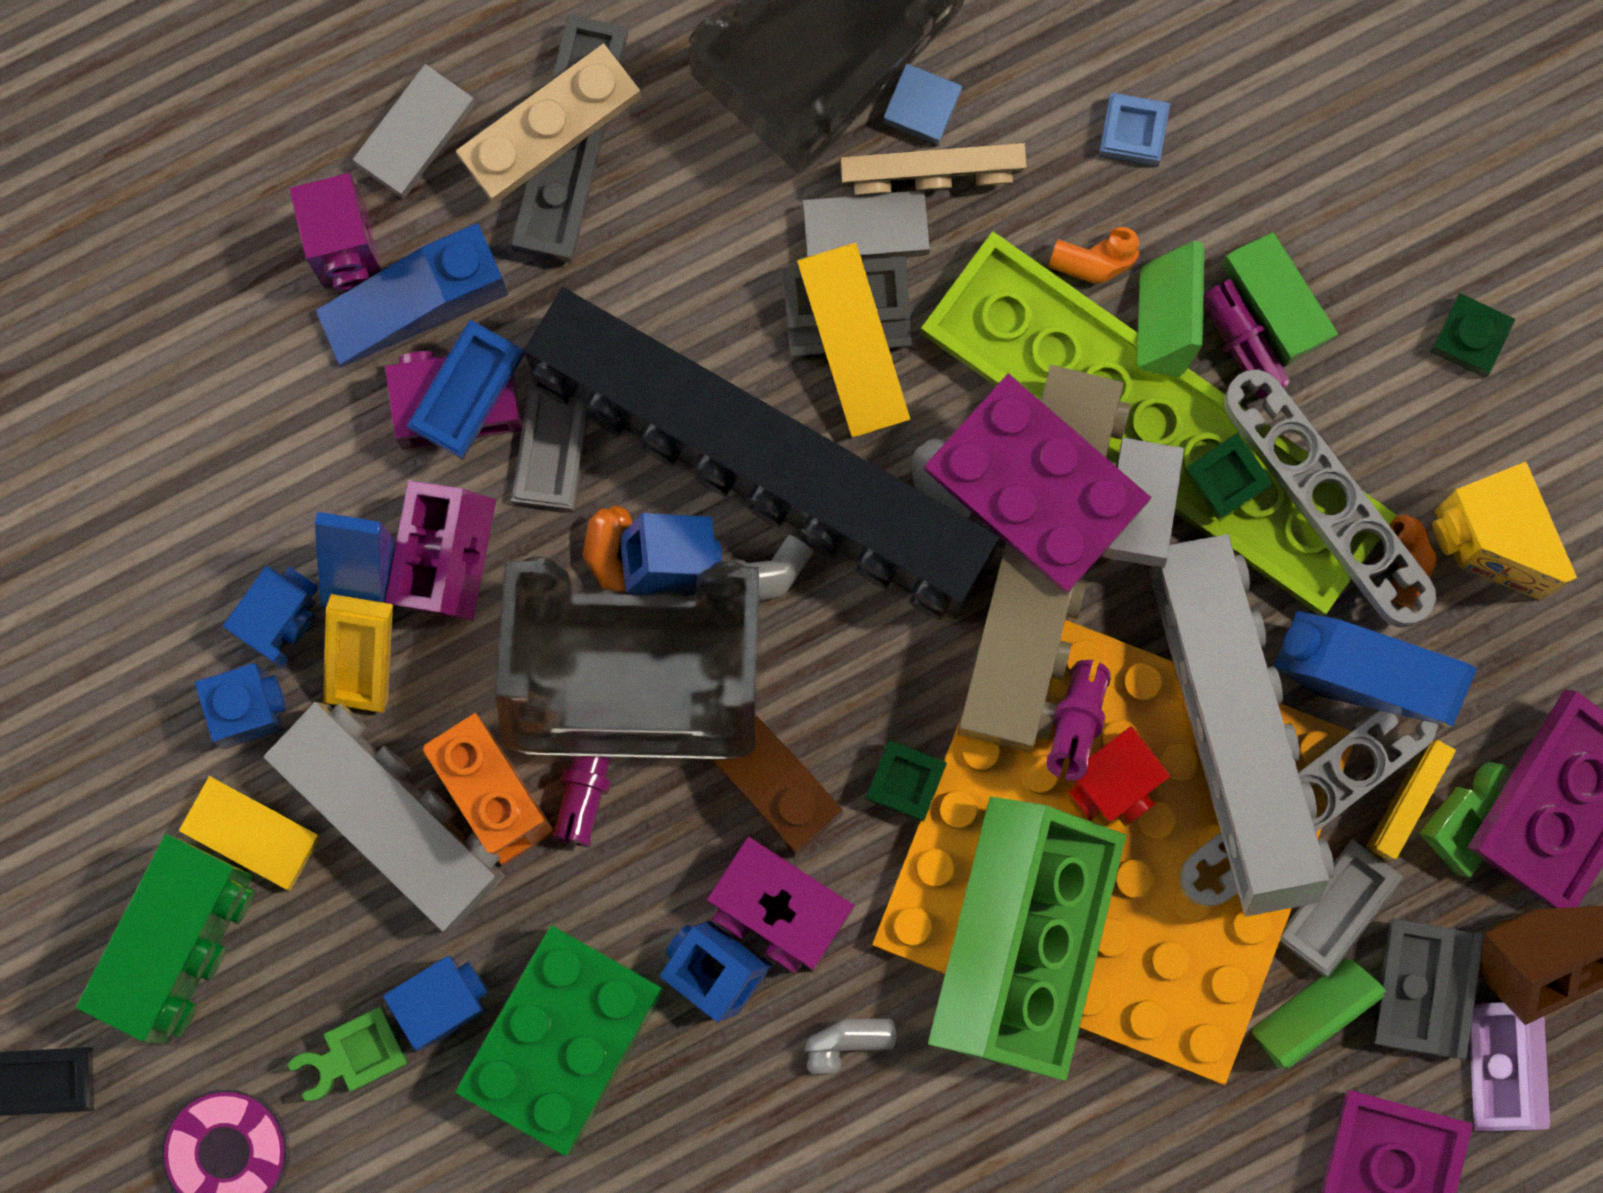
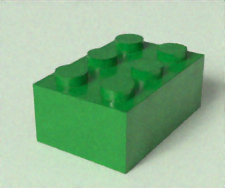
M165 833L75 1008L142 1042L168 1045L172 1035L180 1038L187 1030L195 1014L197 1004L190 1000L200 980L203 978L210 981L223 960L226 947L219 943L230 922L239 924L253 901L255 890L249 888V885L254 875L190 843Z
M550 925L455 1093L560 1154L571 1156L665 990L562 930Z

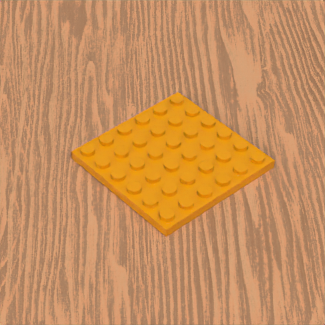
M1065 620L1060 641L1071 643L1069 658L1063 679L1051 677L1045 701L1055 703L1057 706L1061 701L1065 700L1070 682L1071 668L1076 662L1088 659L1093 660L1088 678L1091 682L1094 681L1099 662L1104 664L1111 673L1110 684L1106 689L1102 705L1105 722L1102 733L1093 740L1089 757L1132 726L1170 775L1164 783L1148 794L1155 803L1153 807L1126 827L1118 818L1106 826L1126 834V839L1079 1028L1218 1084L1226 1085L1292 908L1245 917L1238 893L1219 905L1209 907L1194 904L1184 896L1179 884V873L1182 864L1191 854L1219 834L1221 830L1174 663L1158 655ZM1278 704L1283 723H1291L1297 734L1300 756L1299 760L1295 761L1298 772L1351 732L1286 705ZM959 721L944 762H947L926 818L924 822L920 821L872 943L873 947L945 975L990 796L1047 805L1085 819L1066 794L1073 787L1069 780H1065L1070 762L1069 758H1064L1059 778L1054 776L1046 766L1047 757L1051 752L1056 734L1053 722L1048 740L1036 738L1034 747L1029 753L958 735ZM1353 746L1347 747L1342 753L1340 759L1342 771H1344ZM1310 784L1316 800L1317 818L1324 810L1325 797L1317 786ZM1097 817L1091 821L1103 826ZM1322 828L1316 832L1317 839L1319 838ZM1222 842L1218 848L1227 854L1225 844ZM1228 856L1209 868L1202 861L1198 862L1195 868L1200 876L1193 882L1195 888L1199 892L1210 888L1216 895L1219 894L1223 888L1220 886L1218 879L1231 869Z

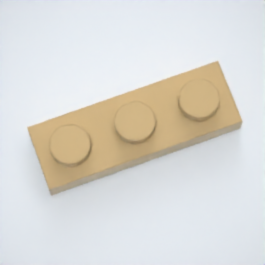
M603 43L457 149V156L492 203L496 204L641 98L640 89Z
M1025 143L840 157L839 160L841 185L854 184L855 195L890 193L891 181L915 180L916 191L952 188L951 177L976 175L977 186L1013 183L1012 172H1020L1027 168Z

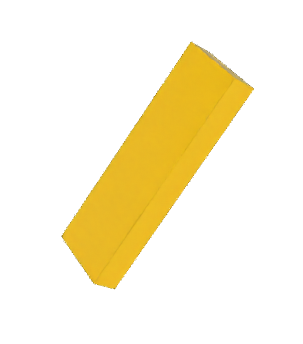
M856 241L798 259L797 263L851 437H857L911 420Z

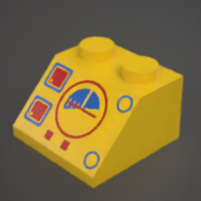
M1526 461L1456 489L1434 510L1438 518L1432 523L1436 540L1443 553L1447 556L1453 554L1458 567L1539 601L1552 596L1577 578Z

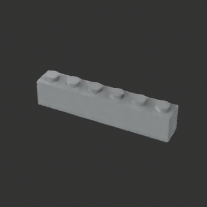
M1228 534L1169 545L1165 568L1151 566L1149 577L1244 916L1247 917L1318 903L1329 879L1334 876L1332 853L1327 841H1318L1312 822V819H1315L1317 815L1314 792L1308 781H1300L1295 761H1298L1300 756L1298 738L1291 723L1284 724L1278 704H1281L1283 700L1281 680L1277 669L1274 666L1267 667L1261 648L1266 645L1264 622L1258 610H1250L1245 593L1249 591L1250 587L1246 561L1242 555H1234Z

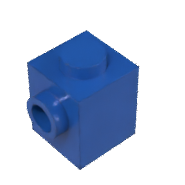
M642 513L621 534L620 541L626 594L695 597L718 576L722 563V549L720 542L714 539L712 517Z
M256 663L194 682L212 742L223 749L284 731L279 712L286 711L287 707L276 675L268 677L267 672Z
M448 955L383 995V998L414 1050L423 1052L486 1013L487 1011L480 998L487 995L488 990L470 961L459 966L456 959Z

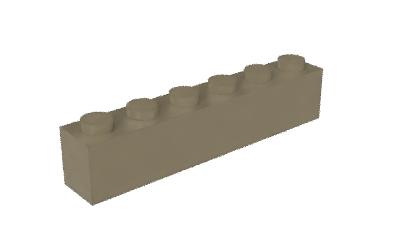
M1050 364L1041 402L1103 456L1106 457L1110 437L1122 440L1131 403L1119 401L1124 382ZM1006 542L957 734L1030 753L1036 738L1047 741L1050 734L1056 704L1047 702L1045 699L1051 677L1063 679L1071 649V643L1060 641L1065 618L1078 619L1086 583L1078 581L1067 595L1064 594Z

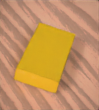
M334 594L330 595L326 606L323 703L332 705L341 703L345 707L384 713L389 699L393 604Z
M1436 739L1431 741L1426 748L1416 755L1366 846L1369 852L1384 863L1394 861L1399 856L1455 754V749Z
M211 776L208 777L179 829L183 834L288 891L292 890L321 838L316 833Z

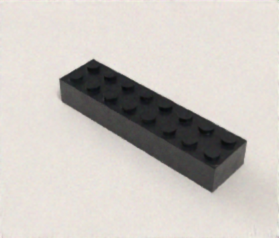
M563 286L524 349L531 368L530 374L538 380L535 387L551 399L563 405H568L572 396L578 398L591 411L588 416L589 419L603 429L618 436L621 435L624 429L637 435L644 441L641 448L652 457L669 466H674L677 459L698 472L695 476L696 481L723 497H727L730 490L743 496L751 502L748 510L758 518L780 528L783 521L795 526L805 533L801 540L806 545L829 558H834L837 551L849 557L858 564L855 572L878 587L887 589L892 582L912 594L909 603L934 619L941 620L946 613L957 620L994 557L1000 538L996 534Z

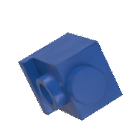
M266 565L226 620L223 627L283 669L290 659L281 650L287 642L292 645L298 643L311 626L315 615L310 610L316 603L312 597L319 587L289 566L283 575H280Z
M710 920L693 927L686 925L677 933L665 952L670 961L659 977L718 1023L741 1012L773 964L764 957L758 958ZM711 957H714L725 966L720 975L711 969Z

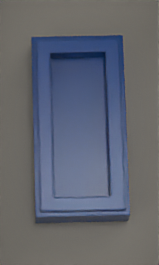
M469 320L409 421L408 429L463 460L525 356L524 349Z

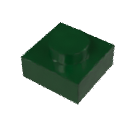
M1459 293L1430 352L1487 378L1516 319Z
M1238 433L1188 465L1184 470V473L1219 522L1270 489L1273 485L1269 476Z
M888 740L866 800L924 822L947 762Z

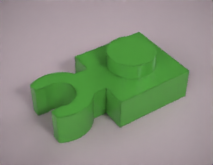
M1490 761L1483 764L1474 777L1473 791L1456 787L1419 833L1454 874L1470 878L1483 862V859L1469 850L1467 846L1504 788L1503 786L1500 792H1498L1499 782L1508 772V768L1503 764Z
M380 1006L323 1034L331 1050L324 1055L310 1052L302 1053L294 1057L288 1063V1066L294 1072L303 1069L307 1065H313L319 1070V1084L302 1094L304 1101H317L326 1097L332 1091L335 1081L341 1077L344 1078L349 1091L354 1092L410 1063L384 1007Z

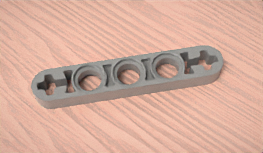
M1248 370L1239 374L1229 385L1224 397V408L1230 421L1380 617L1388 624L1399 628L1412 627L1423 621L1431 613L1436 602V592L1430 578L1281 384L1271 374L1261 370ZM1244 386L1251 392H1256L1262 388L1267 393L1268 397L1262 405L1272 420H1274L1279 411H1282L1288 418L1277 423L1265 438H1262L1256 431L1263 428L1266 420L1259 411L1251 408L1245 412L1239 406L1244 397L1243 390L1241 389ZM1284 433H1294L1301 436L1308 446V456L1305 462L1294 466L1282 463L1274 452L1276 438ZM1323 482H1331L1342 488L1346 495L1344 510L1336 515H1326L1319 512L1312 502V492L1316 485ZM1368 531L1376 534L1381 539L1384 545V555L1380 562L1374 565H1364L1353 557L1350 551V542L1355 534ZM1394 559L1402 566L1401 569L1396 570L1392 574L1398 585L1403 589L1410 588L1413 585L1420 593L1414 601L1415 607L1418 609L1416 613H1413L1408 607L1397 611L1392 606L1390 601L1395 598L1397 593L1387 578L1378 587L1370 579L1381 574Z
M1378 710L1299 771L1300 781H1308L1310 784L1317 786L1325 797L1323 812L1319 817L1312 819L1315 832L1426 748L1435 738L1438 725L1421 720L1415 727L1416 733L1419 735L1416 742L1411 736L1406 735L1387 747V749L1397 755L1396 759L1390 762L1383 745L1369 735L1367 731L1374 726L1380 738L1398 724V720L1394 714ZM1358 745L1364 747L1374 758L1375 767L1373 773L1365 781L1349 779L1341 769L1340 759L1342 753L1349 746ZM1221 832L1191 854L1182 864L1179 873V884L1184 896L1192 903L1203 907L1219 905L1238 893L1232 869H1229L1218 879L1223 889L1217 895L1210 888L1199 892L1193 884L1200 876L1195 868L1198 862L1202 861L1209 868L1228 856L1218 848L1224 842Z

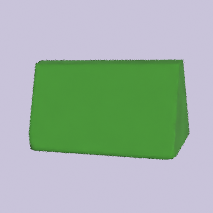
M1274 232L1242 246L1224 257L1221 263L1222 268L1229 279H1232L1235 283V288L1258 325L1264 324L1267 330L1263 333L1285 367L1338 336L1334 326Z
M1192 241L1148 262L1140 271L1137 365L1143 371L1180 378L1202 346L1203 242Z
M1351 959L1343 960L1328 979L1324 976L1320 977L1256 1025L1251 1031L1252 1036L1276 1068H1290L1385 996L1383 993L1386 990L1355 961Z

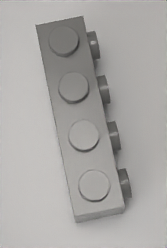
M314 702L263 757L441 931H455L505 878V875L495 866L501 857L498 853L489 854L474 832L466 838L450 822L456 815L455 812L436 793L428 789L422 795L405 779L411 772L410 768L386 746H383L377 752L361 736L366 726L347 707L338 703L332 708L329 704Z

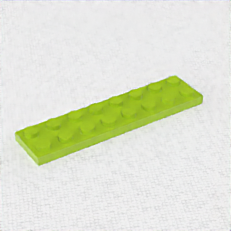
M993 231L921 327L920 334L995 387L1009 373L1040 401L1050 364L1124 382L1119 401L1131 403L1122 438L1184 448L1174 513L1209 538L1228 534L1235 556L1242 555L1248 566L1316 614L1325 616L1347 586L1351 577L1230 421L1224 408V397L1226 394L1189 368L1180 378L1139 369L1137 365L1138 333L1001 236ZM1239 404L1240 408L1246 412L1247 409ZM1265 423L1263 428L1256 431L1262 438H1265L1273 427ZM1238 433L1269 476L1273 485L1270 489L1219 522L1184 473V470L1188 465ZM1284 435L1276 438L1274 452L1282 463L1294 466L1305 462L1308 456L1307 451ZM1110 437L1106 458L1110 462L1116 463L1117 467L1122 440ZM1323 482L1314 487L1312 502L1319 512L1326 515H1336L1344 510L1346 495L1337 484ZM1364 492L1387 524L1390 525L1396 514ZM1368 531L1355 534L1350 542V551L1353 557L1359 563H1363L1380 538Z

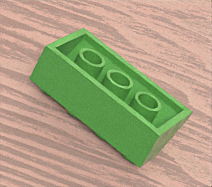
M989 797L928 1045L1063 1081L1067 1080L1126 834L1047 805Z

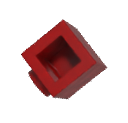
M1130 726L1089 757L1087 773L1083 778L1070 780L1069 782L1073 787L1066 794L1086 820L1092 821L1097 817L1103 826L1106 827L1118 818L1126 827L1155 805L1148 794L1164 783L1170 775L1135 729Z

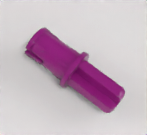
M1229 279L1223 282L1222 286L1218 285L1203 294V307L1226 344L1222 348L1223 353L1231 352L1242 372L1248 370L1267 372L1285 388L1289 384V378L1262 334L1267 328L1264 324L1257 325L1235 288L1233 280ZM1262 388L1254 392L1261 400L1268 397Z

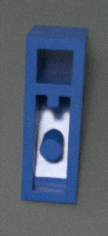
M476 223L420 247L317 309L316 312L340 367H344L509 294L481 228Z
M317 512L315 536L321 606L326 610L331 594L385 603L396 547L395 540L381 522Z
M1300 611L1296 612L1274 663V667L1279 672L1320 697L1448 727H1453L1477 671V668L1466 662L1343 620Z

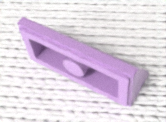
M1505 1003L1474 1004L1469 1037L1474 1131L1549 1129L1550 1107L1545 1018L1542 1017L1524 1025Z

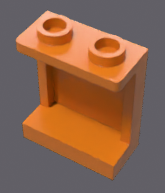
M476 712L424 745L423 751L485 850L489 854L498 853L501 857L498 861L502 866L510 863L551 836L554 830L491 730Z

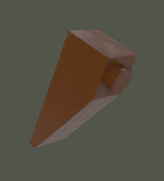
M720 676L673 716V719L795 857L842 817L843 809Z
M1603 906L1535 909L1514 920H1504L1485 933L1479 976L1524 1025L1603 988Z

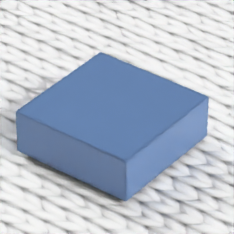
M906 63L883 117V124L939 146L961 95L962 85Z
M1110 93L1099 156L1158 167L1162 154L1170 103Z

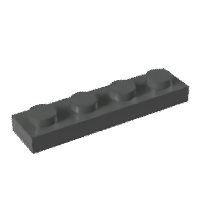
M568 14L552 80L603 43L621 65L628 38L627 27ZM606 124L527 180L511 244L513 251L573 264Z

